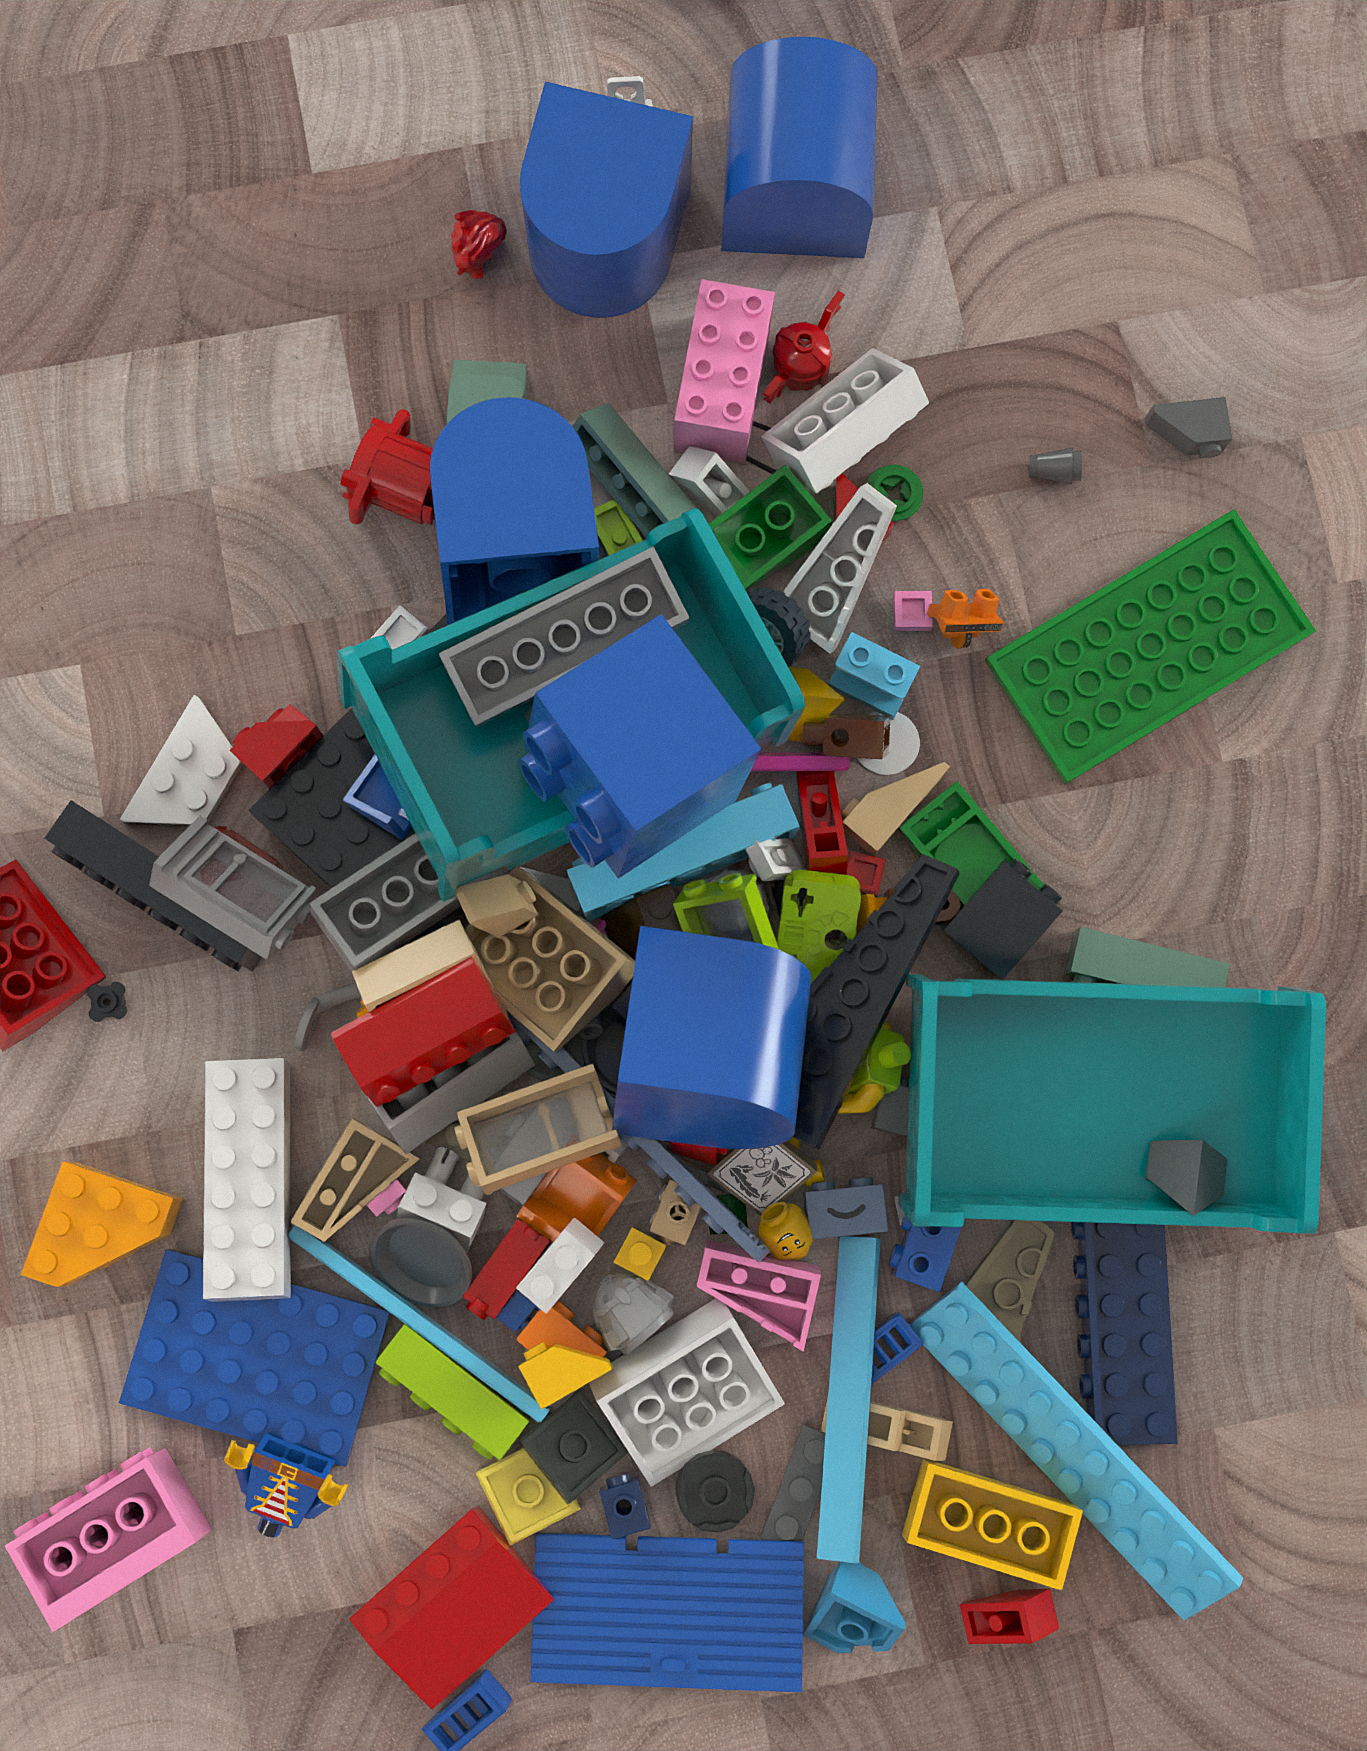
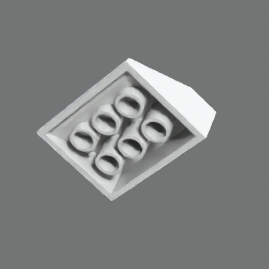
M718 1299L712 1300L642 1343L630 1353L611 1362L613 1365L612 1370L589 1382L598 1405L651 1487L683 1468L685 1463L695 1455L712 1450L785 1404L727 1305Z

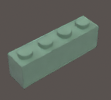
M610 403L579 415L572 427L583 443L588 468L646 538L649 532L657 526L678 518L682 513L696 508Z
M1080 927L1073 932L1064 975L1074 977L1073 982L1225 987L1230 964Z

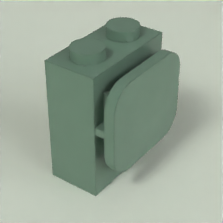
M453 360L448 394L447 424L461 411L482 401L507 397L527 399L529 377L526 363Z

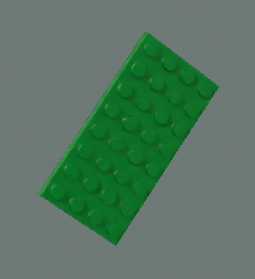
M1235 509L991 654L985 659V662L1062 782L1066 785L1315 633L1316 630Z

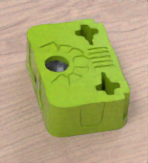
M801 869L792 870L785 877L777 945L779 950L791 956L796 954V959L809 969L811 983L825 967L828 968L844 950L842 947L849 939L853 940L856 936L858 911L861 904L858 880L849 875ZM800 888H806L807 894L805 899H803L802 906H799ZM835 929L841 930L842 936L839 937V940L831 939L830 934Z

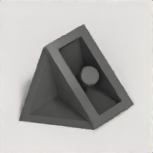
M1204 1140L1151 1141L1149 1144L1145 1180L1153 1182L1194 1216L1223 1197L1228 1159Z

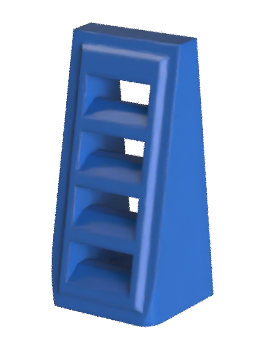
M899 1312L893 1313L875 1328L873 1351L882 1361V1364L876 1367L872 1363L871 1385L923 1345V1342ZM895 1327L907 1342L903 1347H900L889 1333L892 1328ZM881 1337L895 1352L891 1357H888L876 1342Z
M486 1669L422 1727V1731L439 1751H459L506 1712L512 1700L511 1696L490 1671ZM470 1700L471 1703H472V1704L477 1708V1710L482 1714V1716H481L480 1718L475 1714V1712H474V1711L470 1708V1706L466 1703L467 1701ZM457 1711V1713L469 1725L468 1729H466L463 1726V1724L457 1719V1717L453 1714L454 1712ZM444 1721L458 1737L455 1741L440 1725Z

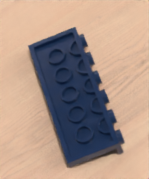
M1071 1222L1072 1237L1074 1240L1078 1239L1079 1255H1074L1073 1272L1075 1279H1080L1081 1295H1076L1075 1310L1077 1318H1082L1083 1334H1078L1077 1349L1079 1358H1084L1085 1374H1080L1079 1388L1081 1398H1086L1087 1414L1117 1445L1178 1444L1165 1225Z

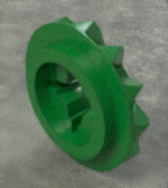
M886 465L874 471L869 477L867 483L886 498L888 493L884 489L892 491L900 483L902 484L899 496L903 500L895 499L892 501L897 505L891 519L893 523L901 520L907 521L914 513L918 512L923 500V486L918 476L912 470L901 465Z

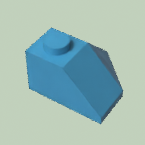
M838 1562L828 1576L804 1628L803 1636L837 1653H852L854 1646L872 1645L871 1647L874 1652L889 1651L904 1631L906 1623L879 1573L865 1567L860 1562Z

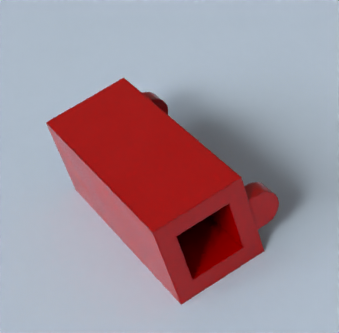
M518 1218L471 1283L467 1292L462 1296L469 1301L466 1308L482 1320H485L487 1316L496 1319L516 1292V1287L533 1268L550 1244V1241Z

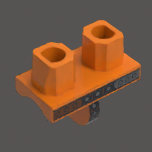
M977 589L972 603H968L969 598L961 591L945 590L940 604H929L927 615L929 618L934 617L938 621L943 638H950L953 647L956 649L967 648L971 643L972 637H978L979 632H999L1002 630L1004 621L996 614L999 598L992 590Z

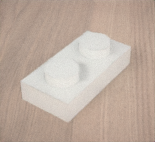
M770 839L758 843L756 840L755 845L745 849L750 857V868L762 881L782 880L792 870H806L791 839H775L776 841Z

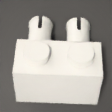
M438 1147L426 1174L423 1176L417 1173L414 1174L398 1206L397 1219L417 1218L438 1224L448 1230L468 1253L484 1219L487 1203L481 1200L485 1192L480 1185L473 1186L469 1174L460 1191L446 1186L460 1158L455 1152L450 1150L445 1163L442 1164L446 1157L447 1148Z

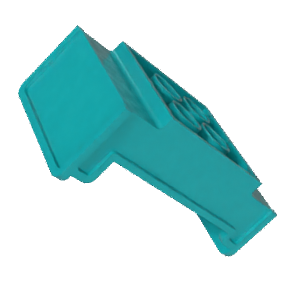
M698 508L686 511L680 517L657 526L649 532L644 541L395 649H391L385 636H377L355 646L349 645L337 651L340 701L344 709L351 707L439 878L438 893L443 902L455 897L456 889L505 865L511 870L570 842L565 827L576 819L558 795H555L546 802L539 799L529 787L520 771L518 760L528 754L525 750L523 732L529 729V723L524 714L533 705L534 700L476 728L439 653L653 546L689 616L688 623L675 629V633L759 746L772 741L776 747L788 740L805 708L803 694L708 522Z
M909 974L906 978V986L912 988L911 1058L905 1193H899L898 1205L913 1226L961 1227L964 1226V1218L1249 1227L1266 1232L1316 1233L1319 1221L1326 1001L1323 993L1291 986H1278V990L985 979L935 981L921 974ZM1204 1140L1228 1159L1223 1197L1193 1216L1153 1182L1145 1180L1149 1144L1151 1141Z

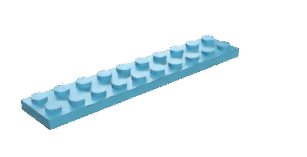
M962 1281L910 1323L909 1326L917 1334L928 1351L1064 1495L1083 1510L1082 1514L1183 1621L1240 1588L1243 1577Z

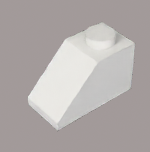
M693 446L688 447L668 474L690 499L716 517L720 516L750 492L716 452Z

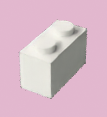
M574 1217L516 1289L547 1314L596 1255L604 1242Z

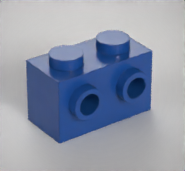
M904 1214L901 1229L906 1230L902 1244L895 1243L888 1262V1266L894 1267L891 1275L940 1292L961 1227H915Z

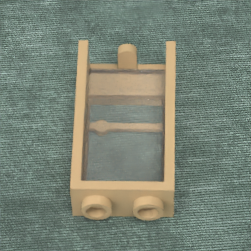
M593 1064L459 1111L457 1115L460 1125L454 1127L461 1149L468 1148L472 1162L466 1164L471 1182L474 1187L480 1185L486 1195L606 1150L622 1147L616 1129L612 1130L613 1118Z

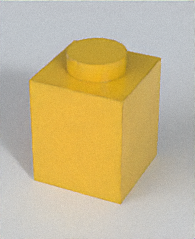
M632 1227L614 1263L648 1281L667 1245Z

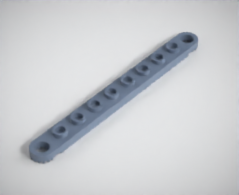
M507 1011L509 1018L515 1023L513 1027L517 1035L526 1044L533 1040L542 1049L537 1055L553 1071L558 1066L565 1073L584 1067L564 1046L557 1052H554ZM602 1086L612 1118L614 1119L616 1097ZM619 1134L620 1138L635 1152L641 1147L651 1157L646 1163L662 1179L669 1175L678 1184L674 1191L688 1205L692 1206L697 1202L707 1212L702 1218L715 1232L720 1234L725 1230L757 1262H760L770 1252L768 1247L758 1237L755 1240L753 1239L755 1234L659 1140Z

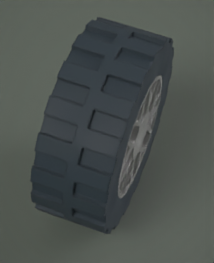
M757 587L751 592L747 591L750 600L784 661L790 667L809 644L807 642L810 639L811 632H809L810 624L805 618V612L802 608H799L793 598L790 599L785 595L786 593L780 590L775 591L769 587L765 589Z

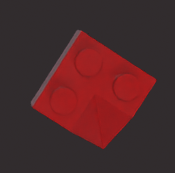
M289 704L284 710L282 708L276 710L267 722H256L251 728L246 727L242 729L234 738V746L229 751L270 789L324 735L309 718Z

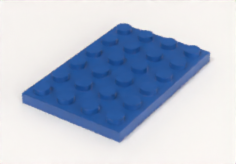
M166 1249L119 1403L258 1443L261 1442L266 1433L335 1460L334 1464L345 1467L349 1461L375 1371V1362L379 1357L391 1313L380 1307L291 1283V1298L211 1302L203 1299V1258Z

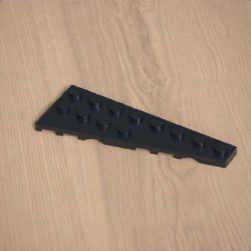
M923 854L894 887L895 891L879 910H874L867 918L868 922L853 940L849 939L842 947L844 950L828 968L825 967L811 983L793 1138L817 1150L820 1149L960 875L957 868Z

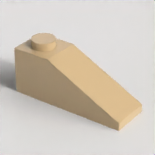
M943 762L867 793L860 802L853 798L841 812V816L844 818V833L871 856H875L942 779L950 766Z

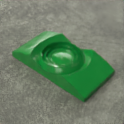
M958 781L898 828L919 858L924 854L958 869L960 875L952 891L957 894L961 909L1005 858L1011 863L1016 858L1032 871ZM1033 872L1029 878L1042 887L1044 884Z

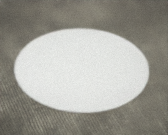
M873 712V713H871V714H869V715H882V714H880V713H878V712ZM897 712L894 720L890 719L889 753L883 759L858 758V760L868 770L881 775H892L904 771L914 762L919 752L920 739L915 725L905 715Z

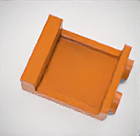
M574 1134L563 1148L579 1143V1137ZM601 1153L548 1171L516 1217L551 1243L557 1239L574 1217L598 1237L637 1180L629 1175L624 1167L611 1162Z

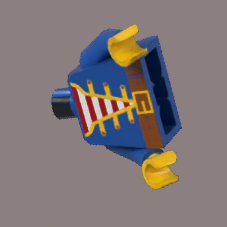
M266 1433L254 1451L253 1456L254 1444H248L247 1448H242L236 1444L235 1440H231L224 1459L225 1463L236 1471L241 1492L246 1495L245 1508L248 1512L261 1516L257 1529L262 1535L267 1537L279 1536L283 1525L292 1529L298 1528L303 1518L314 1519L330 1507L339 1505L349 1487L346 1483L338 1485L332 1481L333 1475L329 1473L334 1466L335 1460Z

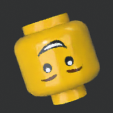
M782 1201L776 1202L762 1212L757 1232L774 1258L782 1261H796L808 1254L814 1239H812L808 1218L797 1204Z

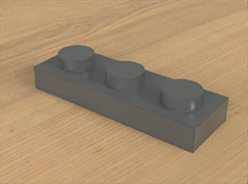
M802 1424L760 1537L762 1539L772 1541H803L822 1490L825 1432Z

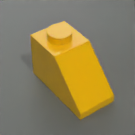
M544 1342L524 1352L523 1355L526 1360L518 1366L541 1409L602 1376L613 1368V1365L607 1358L556 1343L547 1348Z

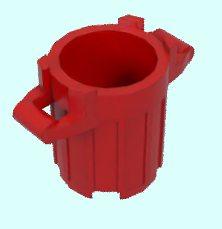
M401 409L397 411L391 424L373 417L370 423L374 425L367 430L355 452L350 470L345 469L341 476L340 485L347 487L348 493L343 492L341 497L349 500L348 512L350 522L353 524L362 523L370 506L374 504L417 523L432 525L433 520H435L430 477V461L433 448L406 437L411 432L410 413L407 410Z

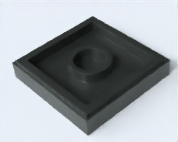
M581 1389L577 1390L518 1441L566 1504H570L628 1453L625 1445Z

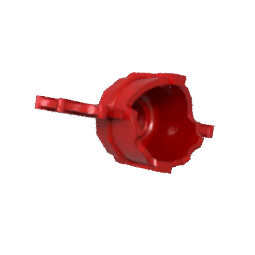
M839 290L826 306L818 325L805 321L790 324L786 328L782 327L779 330L772 349L774 368L778 375H775L762 393L765 396L763 400L771 404L775 396L778 398L781 396L785 386L793 391H808L819 384L823 385L825 383L833 358L829 337L825 332L830 330L831 320L841 309L840 303L844 299L845 294Z

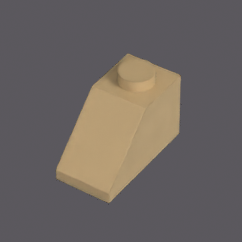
M509 874L463 885L456 889V896L469 923L498 938L538 915L533 905L536 897L526 881L521 882Z

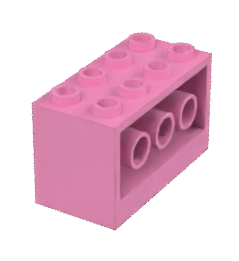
M701 279L674 419V452L685 453L689 446L716 452L723 461L740 464L746 463L770 333L775 292Z
M151 1447L137 1453L120 1464L122 1473L119 1474L117 1469H114L100 1476L84 1487L88 1494L84 1495L82 1490L49 1508L52 1514L51 1517L45 1512L13 1531L17 1538L6 1544L5 1548L52 1632L188 1548L212 1531L210 1524L166 1447L155 1453Z

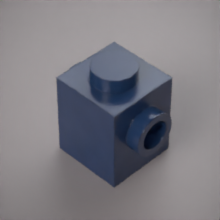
M625 1472L606 1478L607 1485L601 1486L599 1493L612 1540L651 1529V1521L639 1476L630 1478L629 1473ZM626 1499L630 1501L631 1505L623 1508L617 1502Z

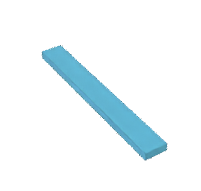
M296 1225L289 1232L288 1238L537 1422H542L550 1411V1405L541 1409L530 1390L408 1300L391 1290L385 1283L328 1241L323 1242Z
M840 1236L817 1559L859 1563L881 1239Z

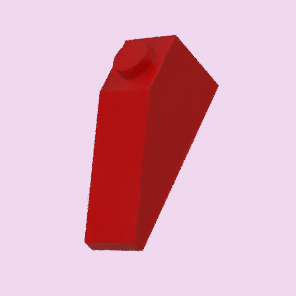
M796 771L806 870L847 875L848 853L834 771Z

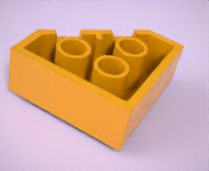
M62 1161L20 1275L55 1287L70 1286L170 1236L184 1198L77 1162Z

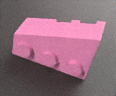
M706 1239L697 1278V1287L737 1312L744 1313L760 1323L765 1329L775 1332L804 1352L821 1278L820 1266L797 1260L782 1261L774 1258L771 1254H767L760 1262H757L741 1247Z

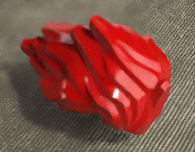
M467 210L456 213L454 216L457 221L454 223V230L451 232V249L456 266L459 268L457 274L461 276L465 272L474 279L483 278L482 264L486 260L492 259L494 256L493 250L506 239L507 227L501 218L487 211Z

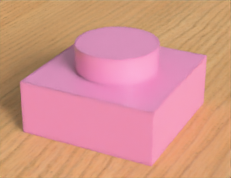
M894 591V631H931L933 621L927 615L929 604H932V591Z
M399 1177L396 1178L392 1184L367 1204L368 1208L376 1217L383 1211L390 1215L398 1208L403 1198L402 1194L407 1190L406 1184Z

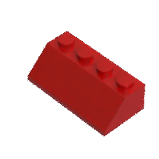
M471 956L330 1034L360 1089L377 1108L386 1102L396 1099L399 1095L415 1086L431 1080L434 1076L448 1068L466 1061L469 1057L483 1049L499 1043L516 1031L500 996Z

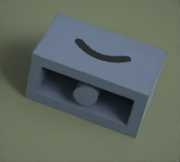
M872 1177L849 1180V1188L835 1189L834 1181L812 1183V1191L803 1192L805 1215L808 1218L812 1239L888 1231L883 1184L873 1185Z

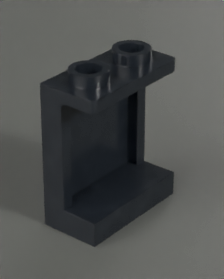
M1005 858L944 929L949 936L1001 980L1007 976L1064 909L1059 903L1062 899L1061 895L1046 883L1042 887L1038 886L1029 878L1033 872L1016 858L1012 863Z

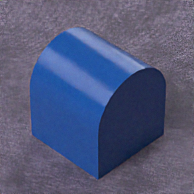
M787 37L758 44L746 50L735 60L731 67L729 84L721 251L848 258L865 257L873 221L878 73L872 60L864 53L852 46L830 39Z
M545 81L522 163L520 193L531 268L542 290L555 303L568 311L582 316L594 318L614 317L639 308L660 289L670 269L691 189L693 116Z
M507 397L489 399L474 404L457 414L444 427L433 447L430 461V477L447 625L598 561L599 543L587 456L580 437L565 418L543 404L522 398Z
M640 926L618 1075L612 1130L616 1129L617 1134L725 1149L765 1148L779 1145L791 1139L795 1133L810 996L811 973L809 969L795 957L759 943Z

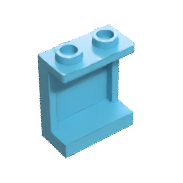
M851 632L835 663L836 669L828 685L836 692L882 715H891V719L894 720L920 666Z

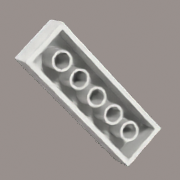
M284 1058L205 1061L203 1299L218 1302L291 1298V1240L288 1238L290 1232V1065Z

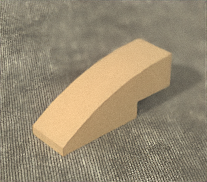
M827 1398L825 1413H824L823 1422H822V1427H821V1432H825V1433H826L828 1398ZM870 1401L867 1444L891 1451L908 1453L933 1461H945L953 1421Z

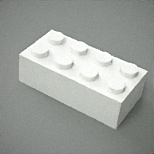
M872 348L763 434L761 438L778 470L786 464L803 486L818 493L821 489L828 487L836 477L850 466L857 464L876 445L887 440L890 434L906 421L913 419L921 409L929 404V401L914 368Z

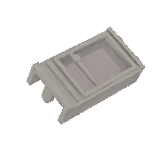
M199 816L154 862L149 886L267 960L277 948L283 950L288 945L294 934L293 929L299 923L305 925L312 916L309 903L314 899L316 888L312 885L310 888L302 882L208 825V820Z

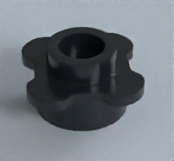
M113 982L110 986L104 987L97 984L91 985L87 990V996L91 999L89 1017L95 1022H101L104 1018H115L118 1020L124 1018L127 1014L124 997L125 986L120 982ZM106 998L110 999L109 1005L104 1004Z

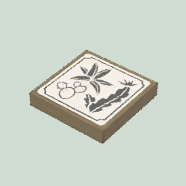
M789 1141L765 1148L728 1149L726 1155L720 1154L718 1156L716 1165H707V1175L760 1216L767 1207L785 1200L817 1172V1164Z

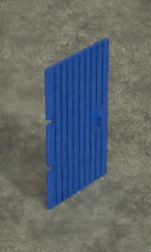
M536 1533L534 1574L553 1596L554 1600L533 1618L530 1682L802 1692L804 1542L729 1539L728 1553H717V1539L638 1536L637 1550H626V1536L612 1540L611 1535Z

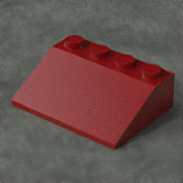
M16 859L0 867V1049L3 1052L35 1033L85 995L91 985H98L106 978L99 966Z
M477 1506L456 1522L353 1614L349 1620L372 1650L433 1710L545 1609L554 1598L514 1548L509 1545L506 1538L480 1506Z

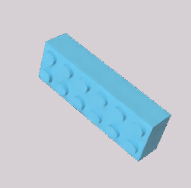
M767 783L750 791L751 797L738 802L736 800L619 879L605 860L594 868L588 866L581 858L573 861V868L568 869L567 874L584 918L588 922L593 921L637 896L669 884L675 888L700 878L702 875L705 876L747 859L749 855L745 849L755 845L756 840L758 843L770 839L772 841L784 838L791 839V841L794 840L800 826L782 784L772 787L771 783Z

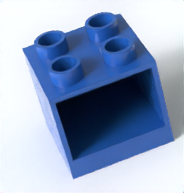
M660 614L535 693L529 729L523 732L526 744L525 750L528 754L518 760V765L527 784L539 799L546 802L555 795H558L576 819L568 824L565 830L572 846L581 859L591 868L605 860L619 879L734 803L762 749L664 616Z

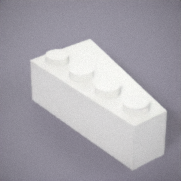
M868 483L858 489L783 591L787 597L793 598L799 608H802L805 612V618L810 624V639L829 654L838 647L897 505Z

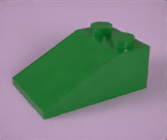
M785 464L709 523V526L746 591L803 556L817 545L832 526V519Z

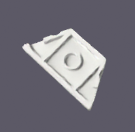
M193 695L122 814L120 820L131 825L146 823L157 824L158 826L186 825L189 827L199 816H202L209 823L243 764L229 751L232 745L199 697Z

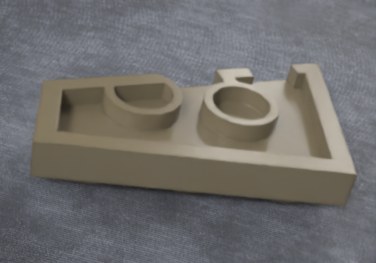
M1013 1220L965 1283L967 1288L1019 1342L1026 1316L1029 1315L1031 1309V1301L1039 1277L1042 1275L1056 1233L1042 1221Z

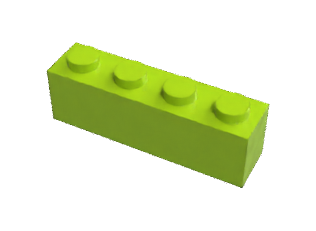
M406 1324L402 1326L375 1362L382 1368L379 1374L385 1380L396 1387L402 1383L413 1392L410 1395L412 1401L426 1411H429L432 1407L444 1416L441 1423L458 1436L462 1431L474 1440L472 1447L488 1460H491L493 1456L501 1460L532 1418Z

